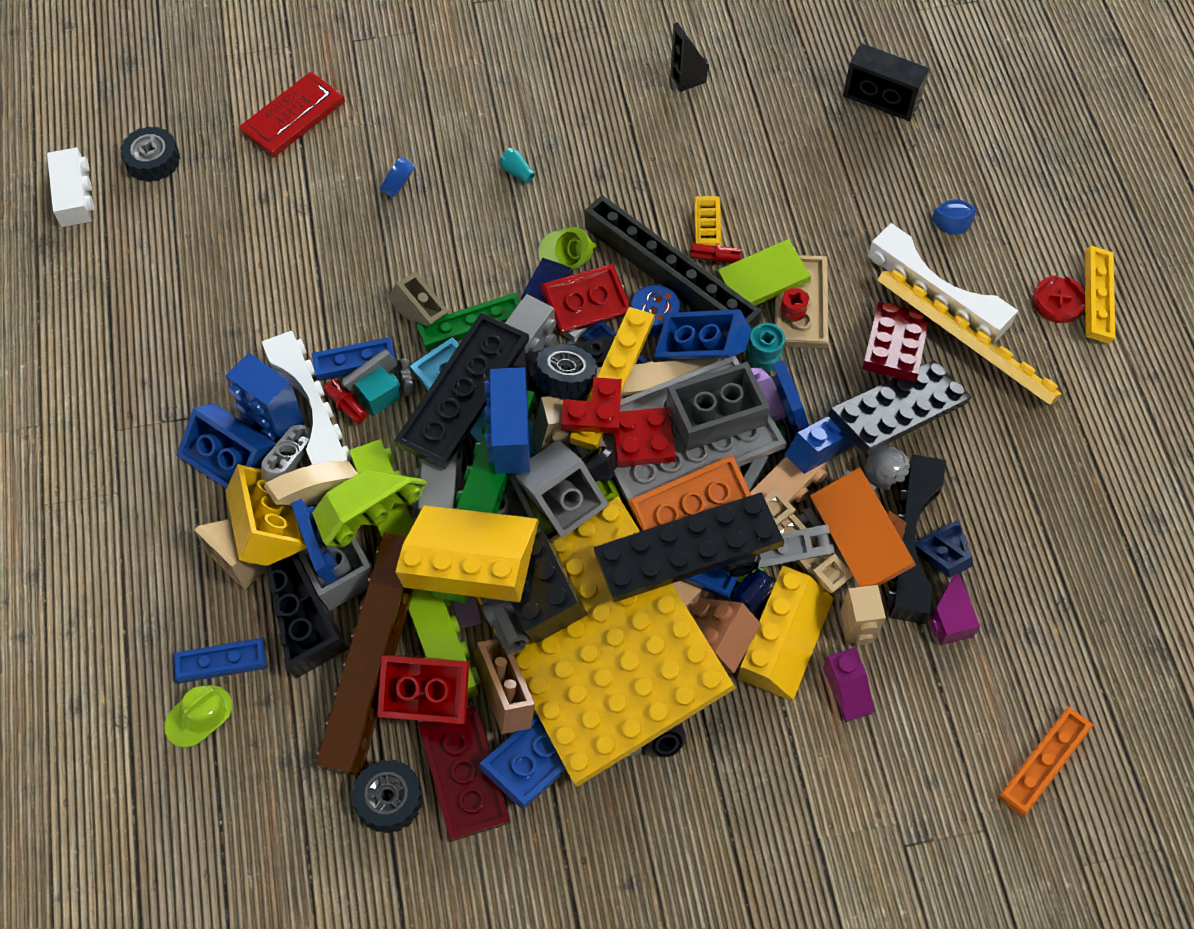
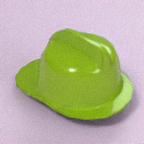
M569 227L553 231L542 239L539 246V259L544 268L550 272L573 270L586 264L592 257L593 249L597 246L582 229Z
M214 685L197 686L190 689L167 715L165 734L168 740L175 746L187 748L195 746L206 739L229 718L232 711V699L229 693L223 688Z

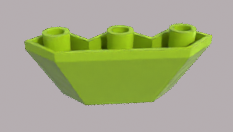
M369 469L356 474L329 490L312 512L323 542L326 546L345 547L353 541L355 533L361 525L379 526L388 518L389 511L395 503L412 505L421 497L422 490L428 482L421 478Z

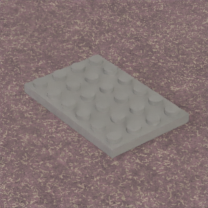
M732 356L621 399L620 411L667 407L668 386L740 363L736 356ZM670 414L676 456L675 462L618 467L614 433H605L599 447L607 446L613 449L617 468L614 470V479L628 504L629 500L732 454L738 467L784 449L786 441L769 414L766 426L687 451Z

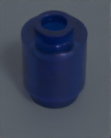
M757 568L754 572L747 574L732 591L731 594L734 597L732 602L743 603L749 611L754 612L772 592L771 588L775 583L766 573Z

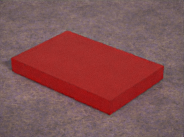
M614 264L543 283L540 286L546 304L554 308L556 329L559 335L625 316L628 308L631 307Z

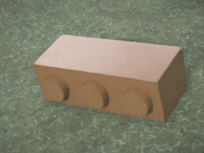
M499 639L477 642L475 668L501 734L530 729L535 704L513 653L507 654Z

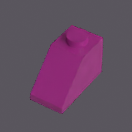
M960 574L952 577L930 619L931 632L935 637H938L940 645L973 638L980 628Z
M856 648L827 656L823 671L845 723L873 714L874 709L867 673Z

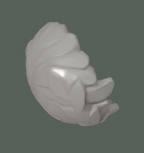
M892 446L880 447L874 450L866 459L865 476L869 483L876 486V488L889 490L891 484L903 482L905 476L909 473V458L901 450Z

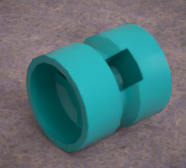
M762 323L753 328L750 333L747 351V361L752 368H762L765 372H769L775 369L773 364L781 362L785 335L780 327L772 323Z

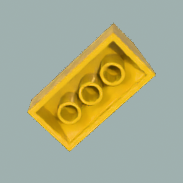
M237 464L227 486L226 496L238 559L248 564L268 566L305 550L306 544L292 505L275 504L264 488L266 481L261 478V469Z
M782 566L759 622L761 625L747 649L737 678L792 702L834 599L811 576Z

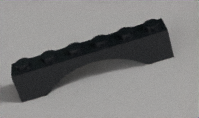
M912 454L909 461V473L905 476V488H901L898 504L903 505L902 513H898L897 516L906 522L902 541L916 566L889 580L894 581L893 590L888 591L886 607L891 608L890 618L925 624L930 614L933 586L925 576L918 561L915 547V529L920 514L938 497L942 489L946 460Z

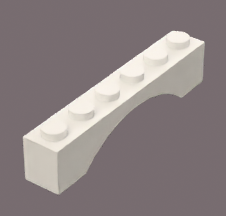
M892 223L871 243L868 257L875 264L882 266L888 271L896 270L906 277L905 282L912 287L917 285L927 292L926 297L933 302L938 300L949 308L947 312L954 317L959 315L970 323L968 327L975 332L979 330L987 334L992 339L990 341L992 344L1011 327L1018 310L998 296L968 292L954 287L939 278L921 260L915 249L912 237Z
M289 331L262 341L271 368L290 381L291 385L306 398L312 408L313 426L311 438L306 448L311 465L333 461L351 462L352 458L347 445L341 447L339 440L343 439L338 424L332 425L330 418L334 417L328 402L323 403L321 397L325 396L319 380L314 382L312 379V375H315L313 365L310 359L304 360L303 355L307 354L302 340H296L293 332Z

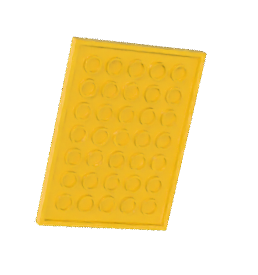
M619 496L608 502L609 505L563 538L558 534L550 538L588 615L538 643H535L527 635L530 642L526 645L525 649L518 653H513L534 701V709L568 774L577 787L736 689L673 584L613 603L595 556L594 547L640 532ZM476 597L480 606L483 605L480 597Z

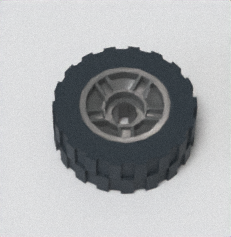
M553 344L549 347H544L537 354L533 380L536 382L537 388H540L543 393L550 395V397L560 398L561 400L583 398L586 394H590L593 387V377H596L597 373L596 360L593 359L589 352L587 353L584 349L574 345Z
M392 759L391 761L379 760L380 762L368 765L367 769H363L360 772L359 778L355 780V787L352 790L353 806L359 818L367 827L370 826L376 832H398L403 827H408L412 824L411 821L419 815L418 811L422 808L423 804L422 788L415 772L412 769L410 770L408 765L403 762L402 764L398 763L397 760ZM386 791L389 794H393V798L389 801L383 800L384 792Z

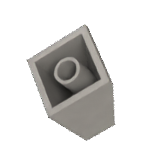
M559 440L530 459V472L513 473L525 494L561 538L609 505L583 461Z

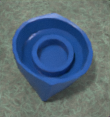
M400 156L379 189L388 196L394 197L408 180L415 165Z
M948 200L934 210L932 221L943 232L961 234L966 232L972 225L977 208L963 200Z

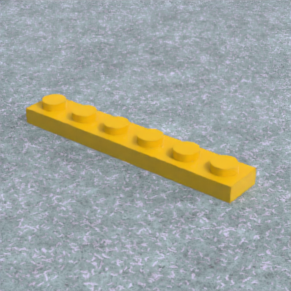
M632 307L628 308L597 376L598 378L622 379L621 396L655 321V314ZM592 389L586 401H592ZM572 431L570 443L594 450L600 446L605 433Z

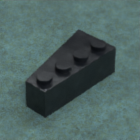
M295 553L266 566L270 590L273 593L275 603V616L279 624L280 643L285 656V669L297 679L348 650L328 608L318 596L298 554Z

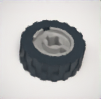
M150 126L143 129L139 128L135 132H131L123 140V145L120 148L121 157L127 171L133 178L136 177L137 180H144L146 182L160 181L162 178L169 177L171 173H174L175 168L179 166L180 154L175 139L165 129Z

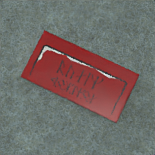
M310 71L241 124L239 128L241 133L274 158L345 102V97Z

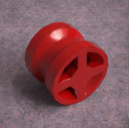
M791 288L784 292L780 313L786 320L791 322L799 321L805 317L809 302L807 293L799 288Z

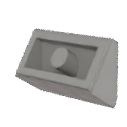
M383 349L344 377L342 383L353 395H357L356 382L380 367L389 372L397 366V362L387 349Z

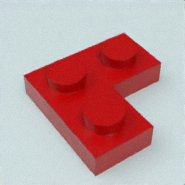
M593 377L592 401L563 400L561 430L619 434L622 379Z

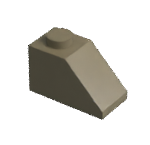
M416 271L397 282L387 297L404 318L426 326H430L449 313V310Z

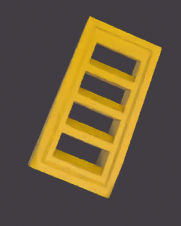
M719 196L695 197V244L716 246V243H719V246H721ZM701 236H715V238H701Z

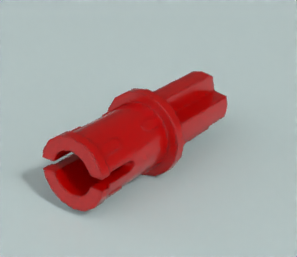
M693 243L690 247V258L714 261V264H717V262L734 263L741 260L742 248L719 246V243H716V246Z
M336 379L331 380L335 386L327 382L323 391L336 403V408L339 411H343L354 423L361 424L367 417V413L355 401V396L352 393H348Z

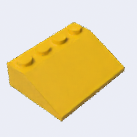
M424 505L403 543L395 572L404 588L520 602L539 521L536 518Z

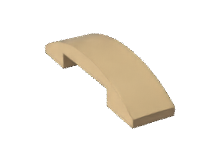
M777 488L764 498L780 533L806 529L802 522L794 515L796 509ZM811 537L812 548L818 547L817 539ZM835 553L832 556L827 555L795 561L809 576L831 594L853 577L852 572Z

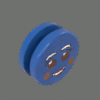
M650 285L635 293L631 301V307L655 314V321L648 336L657 337L661 334L666 314L679 313L680 303L676 294L669 288L660 285Z

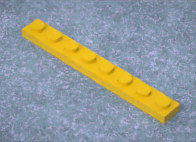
M896 270L892 272L882 271L877 279L878 282L1043 401L1051 405L1060 397L1062 393L1056 390L1058 386L1047 378L1043 380L1034 374L1036 370L1025 362L1018 363L1012 358L1013 353L1002 346L996 347L990 342L992 339L987 334L979 330L975 332L968 327L970 323L959 315L954 317L947 312L949 308L938 300L933 302L926 297L927 292L917 285L912 287L905 282L906 277Z

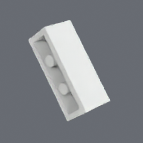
M78 147L47 153L53 212L60 226L65 227L91 222V211L94 210L92 197L88 194V191H92L89 177L86 176V172L90 171L86 156H81Z

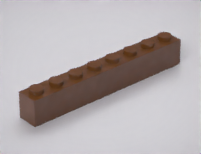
M384 533L382 541L377 545V558L374 569L368 575L369 586L366 596L360 603L359 620L351 633L352 644L349 654L343 660L342 678L334 691L335 702L332 712L326 718V732L323 742L319 744L317 749L316 764L326 770L359 777L360 772L364 768L378 719L381 655H396L414 591L411 588H404L395 572L401 549L407 536Z

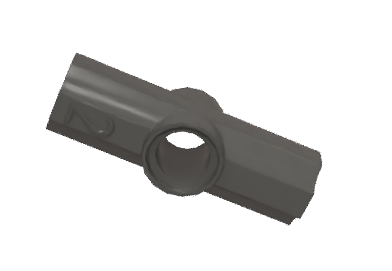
M480 597L483 603L481 605L483 613L490 626L495 629L505 652L509 654L524 650L530 641L520 624L511 602Z

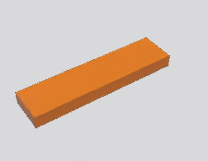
M1068 706L997 798L1021 817H1024L1094 725Z

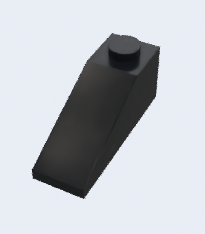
M677 22L673 24L670 76L682 92L707 82L709 63L705 57L701 56Z

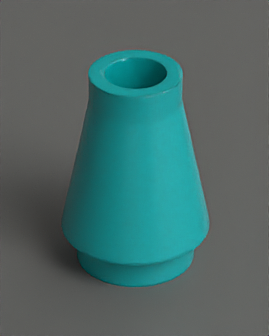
M509 148L499 158L501 169L520 179L525 184H528L534 178L535 172L530 168L519 150Z

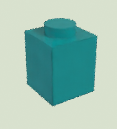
M383 367L355 383L358 397L373 416L400 399L398 390L400 383L393 373L388 374Z

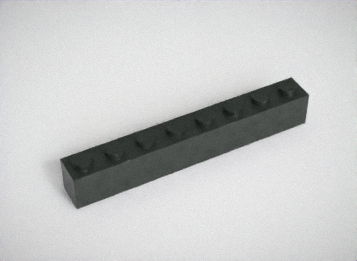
M601 195L585 209V229L660 285L672 290L679 299L697 312L740 309L751 327V332L754 327L759 325L761 315L759 308L605 196Z

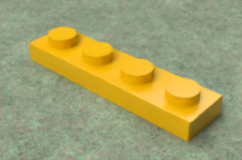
M1090 245L1085 250L1086 337L1110 344L1115 340L1114 252Z

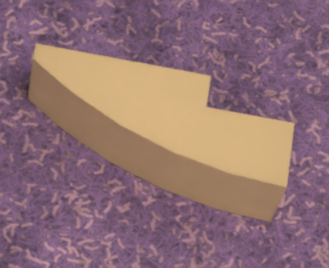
M349 461L326 462L283 474L266 482L264 488L276 505H291L299 499H302L307 505H318L329 490L358 473Z

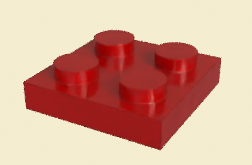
M669 407L620 411L619 434L614 433L618 467L675 462L676 456Z

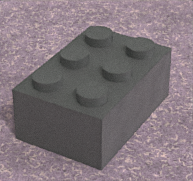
M748 362L671 385L667 389L666 405L669 407L670 414L687 451L767 425L770 407Z

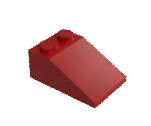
M381 655L377 717L465 724L469 661L407 655Z

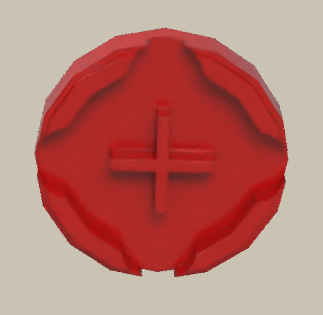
M1059 275L1044 278L1037 285L1033 295V304L1038 313L1045 319L1055 323H1069L1077 320L1085 310V290L1081 284L1069 277H1065V279L1058 278Z

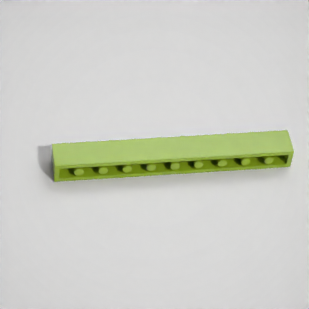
M381 439L349 450L357 473L369 469L400 475L399 470L393 471L391 464L395 463L392 451L390 447L384 448ZM394 504L389 511L388 518L377 526L381 539L384 533L408 536L417 517L411 518L409 510L413 509L412 505ZM414 589L408 611L425 657L467 661L466 659L471 656L465 640L459 642L456 633L461 632L455 615L449 616L447 607L451 606L450 601L432 596L431 591ZM475 666L469 668L467 699L478 695L476 685L481 683Z

